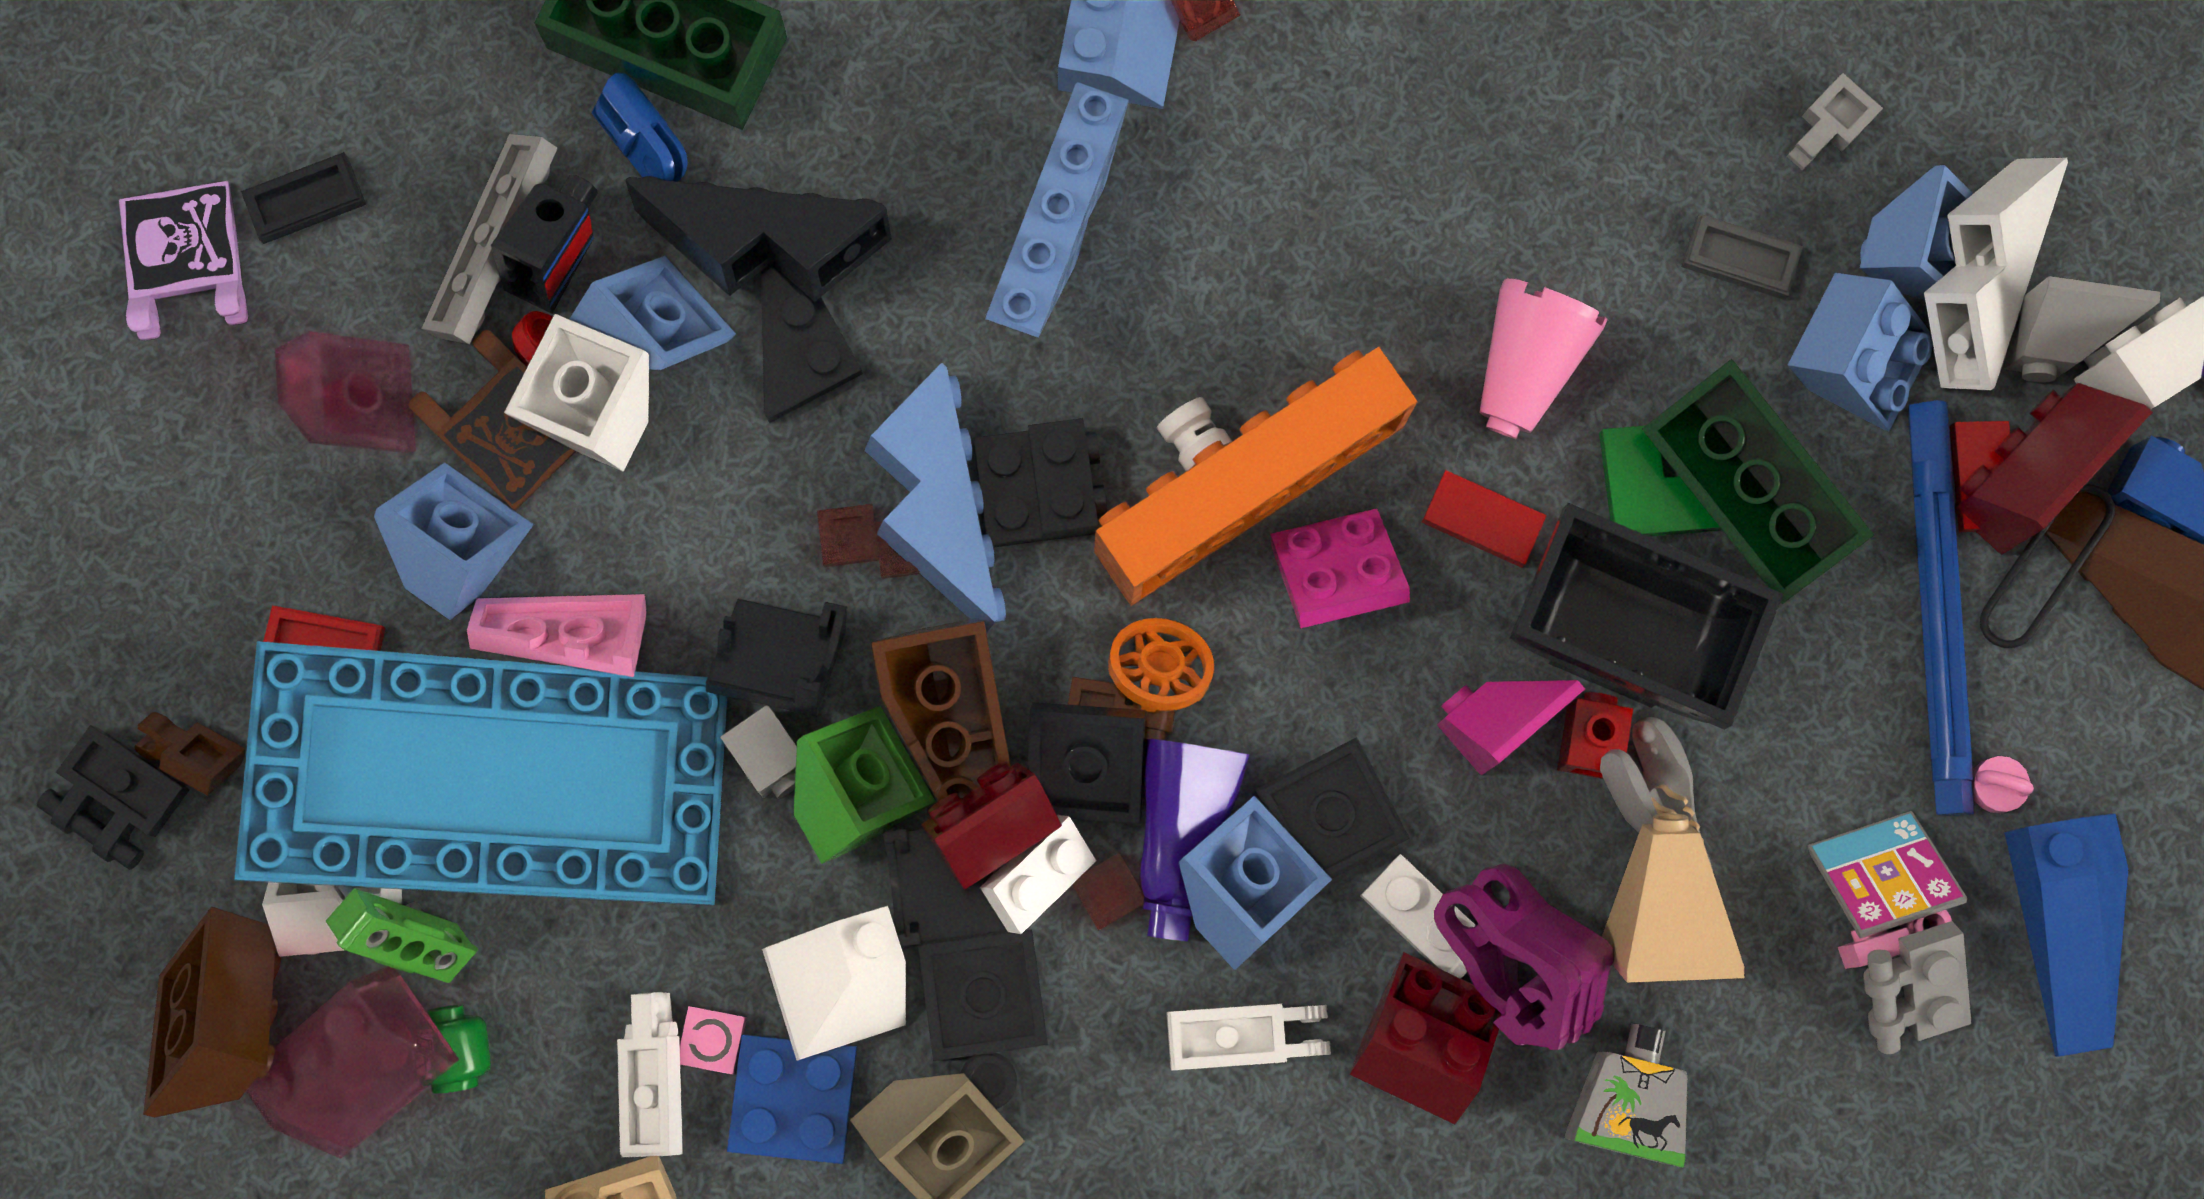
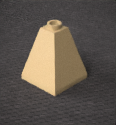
M1674 813L1657 814L1653 816V824H1642L1602 937L1613 948L1614 961L1612 965L1627 983L1744 978V964L1701 834L1689 824V817L1686 815Z

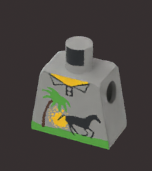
M1631 1023L1625 1056L1611 1052H1597L1568 1124L1564 1139L1671 1166L1684 1167L1688 1077L1686 1071L1659 1065L1666 1031Z

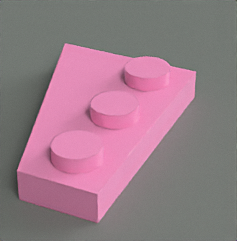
M645 594L476 598L467 628L470 649L634 677L646 621Z

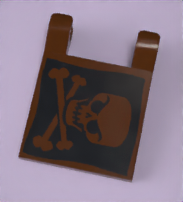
M484 330L474 339L473 345L499 372L452 417L423 391L417 393L409 401L408 406L515 511L576 451L504 413L527 367L490 330Z

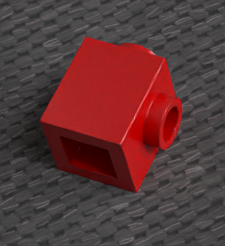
M1597 692L1584 693V699L1577 698L1568 704L1557 771L1603 779L1600 771L1601 758L1611 749H1620L1627 753L1633 708L1618 706L1617 697Z

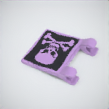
M228 181L119 199L129 298L126 320L130 330L137 332L140 340H150L160 336L159 317L155 299L216 289V311L220 316L225 317L228 325L247 322L248 313L241 279L231 188Z

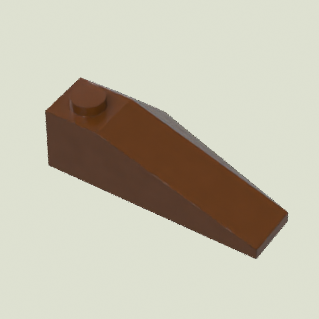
M2088 492L2077 493L2060 511L2045 533L2071 564L2077 559L2105 517L2106 505L2103 499ZM2115 505V515L2110 526L2078 572L2086 581H2090L2113 607L2112 611L2124 624L2127 623L2149 647L2147 650L2159 664L2204 691V545Z
M974 618L922 628L870 642L881 699L938 802L953 793H958L959 797L962 798L980 786L977 778L1001 762L1006 761L1008 766L1011 767L984 621Z

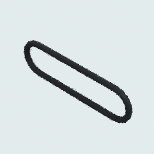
M2086 484L2078 492H2091L2101 497L2106 505L2105 517L2028 630L2015 640H2003L1996 637L1988 626V618L2055 518L2045 529L2033 535L1984 606L1980 616L1981 631L1984 637L1993 645L2001 648H2016L2024 645L2042 625L2114 518L2115 503L2110 494L2102 487Z

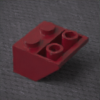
M1006 761L991 767L977 778V782L980 785L977 789L962 798L959 797L958 793H953L943 798L928 810L931 818L921 824L953 876L964 890L1062 827L1036 775L1018 762L1011 767L1008 766Z
M1403 952L1363 1036L1349 1075L1455 1125L1480 1091L1499 1032V1028L1493 1022L1502 1014L1484 999L1473 984Z

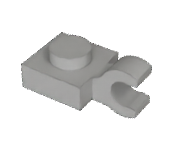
M1842 73L1803 114L1802 117L1813 127L1786 157L1803 170L1829 142L1843 152L1883 108Z

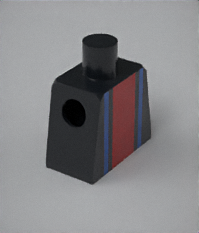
M569 175L560 191L544 183L536 184L491 244L504 291L553 314L594 239L588 208L597 196L598 191L589 181L577 175Z

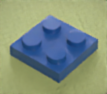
M741 1035L727 1152L844 1164L858 1047L844 1045L797 1061L789 1039Z

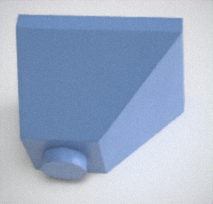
M1945 165L1934 166L1872 218L1867 239L1861 246L1860 269L1870 278L1892 280L1902 294L1925 300L1924 292L1956 266L1947 215L1974 193Z
M666 256L592 282L569 319L646 351L649 354V369L651 370L665 369L725 344L736 335Z
M445 462L379 506L374 514L375 521L404 588L449 620L475 602L476 598H480L533 526V523Z
M1255 796L1179 861L1196 929L1234 970L1332 880Z

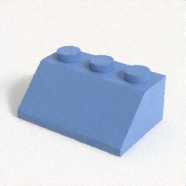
M1071 0L1058 64V90L1073 92L1075 84L1079 82L1128 99V103L1163 109L1182 11V0Z

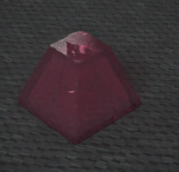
M308 331L275 349L278 404L309 443L400 453L416 451L414 415L408 406L409 401L412 399L409 345Z

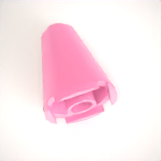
M1507 278L1503 281L1499 291L1479 413L1489 418L1486 428L1504 436L1517 439L1519 431L1527 433L1533 431L1599 337L1608 319L1606 317H1598L1599 311L1545 287L1543 292L1535 291L1534 295L1524 293L1528 282Z

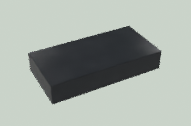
M345 152L241 191L257 236L263 244L366 205L351 163Z

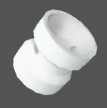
M1203 397L1193 399L1177 408L1157 426L1164 440L1168 443H1174L1180 452L1178 461L1185 471L1196 465L1193 458L1212 443L1221 441L1226 446L1232 442L1226 431L1216 428L1210 419L1212 411Z

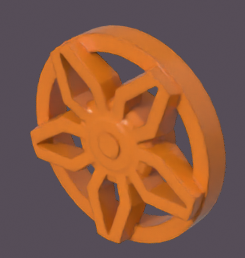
M1148 618L1129 624L1117 634L1112 643L1108 658V672L1116 687L1127 698L1141 705L1142 710L1155 713L1156 710L1172 711L1191 706L1204 697L1213 677L1214 659L1208 644L1193 629L1169 619ZM1157 633L1172 635L1181 640L1174 642L1164 641ZM1143 637L1148 642L1147 645H1144ZM1134 638L1135 652L1132 651L1119 656V652L1125 643ZM1191 650V652L1186 657H1184L1183 652ZM1198 656L1203 666L1202 679L1190 668ZM1131 665L1138 667L1137 669L1123 668ZM1179 679L1185 680L1191 686L1181 683ZM1141 680L1140 688L1134 685L1132 682ZM1151 684L1159 686L1157 695L1149 693ZM1170 688L1176 695L1167 696L1169 694Z

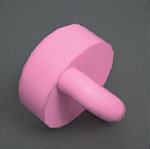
M1996 756L1981 761L1973 769V800L1980 808L1988 812L2005 813L2018 809L2026 802L2028 795L2034 790L2026 769L2018 761L2010 757Z

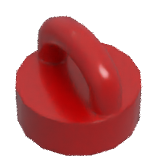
M530 311L514 326L512 332L513 348L520 361L526 367H528L553 319V316L541 311Z

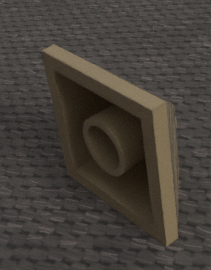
M964 1073L893 1081L850 1119L878 1160L917 1199H961L1025 1142Z

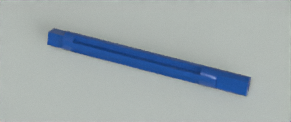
M1934 400L1908 406L1932 782H1934L1936 815H1974L1972 788L1974 777L1948 403Z

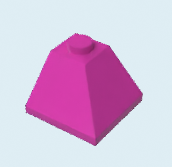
M1578 680L1486 682L1475 692L1466 684L1441 706L1448 715L1437 726L1482 776L1502 762L1583 692L1585 688Z

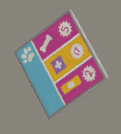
M1912 811L1808 845L1813 861L1859 938L1967 902L1965 893Z

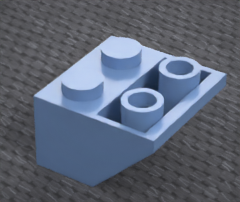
M1835 273L1788 366L1809 391L1885 431H1890L1899 411L1905 407L1908 401L1909 391L1922 365L1930 358L1933 341L1929 329L1892 280Z

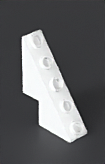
M2067 158L2016 159L1947 215L1956 266L1924 292L1941 388L1992 390L1995 388L2068 164Z

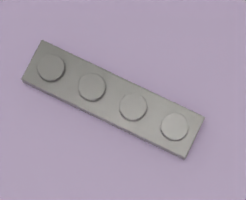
M509 134L421 328L429 334L444 340L470 344L474 334L481 327L485 317L484 311L496 284L501 281L491 244L536 184L545 183L550 173V164L557 151V147L543 137Z

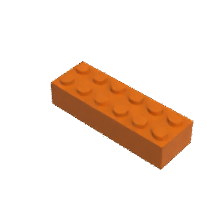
M1380 347L1375 348L1365 356L1360 350L1349 354L1332 368L1335 375L1317 386L1314 380L1301 385L1286 398L1289 405L1272 416L1267 410L1260 412L1240 427L1239 430L1243 434L1226 446L1221 441L1212 443L1193 458L1196 464L1194 467L1177 477L1174 471L1166 473L1146 488L1148 497L1131 508L1127 502H1123L1106 512L1098 520L1102 527L1097 529L1095 533L1094 553L1130 606L1136 604L1404 428L1418 401Z

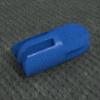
M615 73L608 78L591 114L642 177L653 176L666 181H679L685 175L688 164L687 154L682 143L631 77L625 73Z

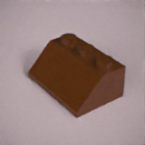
M211 906L160 973L143 1115L155 1118L239 1100L256 1078L263 1079L268 1073L275 1053L274 1045L269 1043L270 1026L274 1021L278 1008L277 998L272 997L273 981L281 964V957L276 952L269 924Z

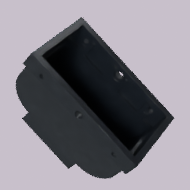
M1567 503L1561 511L1510 638L1525 649L1550 660V665L1648 707L1658 706L1678 715L1710 723L1725 730L1731 727L1783 593Z

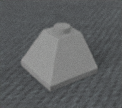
M2048 276L2024 295L2006 352L2004 369L2022 372V379L2030 382L2043 383L2054 381L2160 303V292Z

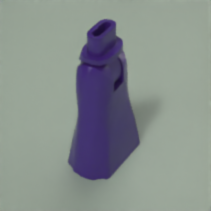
M1147 739L1145 772L1146 824L1140 868L1141 887L1145 896L1143 909L1151 910L1147 936L1188 941L1192 912L1179 861L1230 817L1239 794L1250 754L1180 742Z

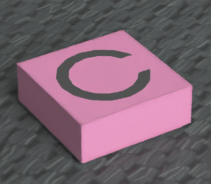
M688 1006L680 1043V1065L735 1075L741 1035L744 1034L747 1017Z

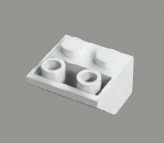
M2204 296L2188 306L2179 298L2138 326L2130 328L2108 342L2104 347L2084 359L2089 369L2074 378L2076 384L2081 383L2142 403L2151 410L2199 380L2204 361Z

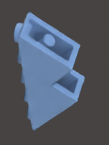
M1079 82L1075 84L990 304L986 320L1039 338L1076 265L1088 219L1103 192L1108 178L1128 99Z
M941 363L870 436L864 450L910 492L883 520L877 535L970 619L976 618L984 621L987 633L995 622L1005 621V603L1001 589H993L989 568L994 567V550L989 534L982 535L977 514L983 513V497L978 481H970L966 461L972 460V444L967 428H959L956 409L961 407L959 382L955 375H948L947 367Z

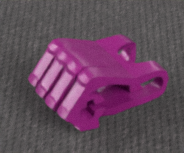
M1505 863L1483 869L1472 885L1466 884L1449 890L1442 895L1434 910L1436 926L1463 962L1474 987L1490 1005L1502 1014L1493 1023L1514 1044L1520 1046L1527 1044L1546 1047L1550 1050H1560L1565 1047L1566 1043H1575L1580 1039L1581 1034L1590 1032L1594 1022L1600 1019L1604 1010L1610 966L1614 961L1613 948L1606 939L1549 905L1517 868ZM1493 881L1501 882L1509 891L1510 899L1505 908L1493 895L1491 888ZM1462 904L1466 906L1478 922V925L1475 927L1464 926L1456 916L1454 911L1455 905ZM1518 961L1529 964L1538 974L1522 987L1518 983Z

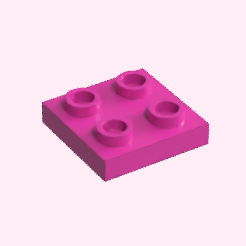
M1377 508L1270 534L1273 553L1300 628L1410 602V587Z

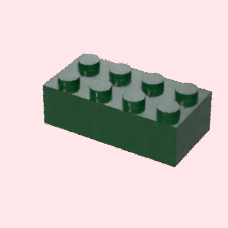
M545 0L534 22L547 49L611 76L615 73H625L642 89L740 130H743L787 39L781 11L755 0Z

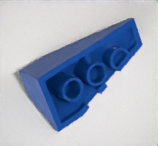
M2116 814L2082 817L2004 832L2055 1056L2059 1057L2112 1048L2114 1045L2128 880V865Z

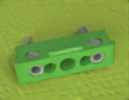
M331 887V891L340 905L328 917L326 923L338 939V946L345 951L373 959L378 964L407 973L415 972L446 983H450L478 951V948L469 941L457 923L425 913L416 902L405 906L356 889L355 887Z

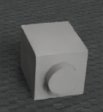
M764 706L720 737L763 798L774 793L777 799L795 790L797 745L769 706Z

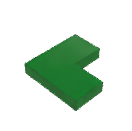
M1644 426L1608 428L1600 431L1599 437L1611 521L1648 537L1722 530L1680 476L1664 478L1661 453L1642 430Z

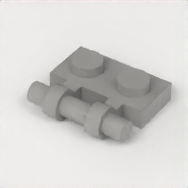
M1953 921L1898 938L1900 957L1892 959L1888 951L1879 949L1868 954V968L1864 972L1863 979L1866 994L1872 998L1873 1008L1868 1013L1869 1031L1876 1038L1877 1048L1881 1053L1894 1054L1901 1049L1900 1036L1904 1033L1905 1027H1909L1914 1037L1921 1041L1971 1024L1964 934ZM1903 986L1904 997L1896 1000V996Z

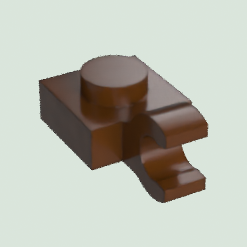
M152 712L138 724V730L147 735L135 745L134 750L146 759L152 761L160 760V770L207 796L235 772L244 759V747L198 722L185 731L176 726L166 716Z

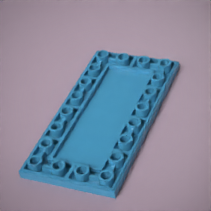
M257 641L234 881L715 905L724 742L720 737L725 734L727 697L706 692L708 677L636 671L634 677L572 666Z

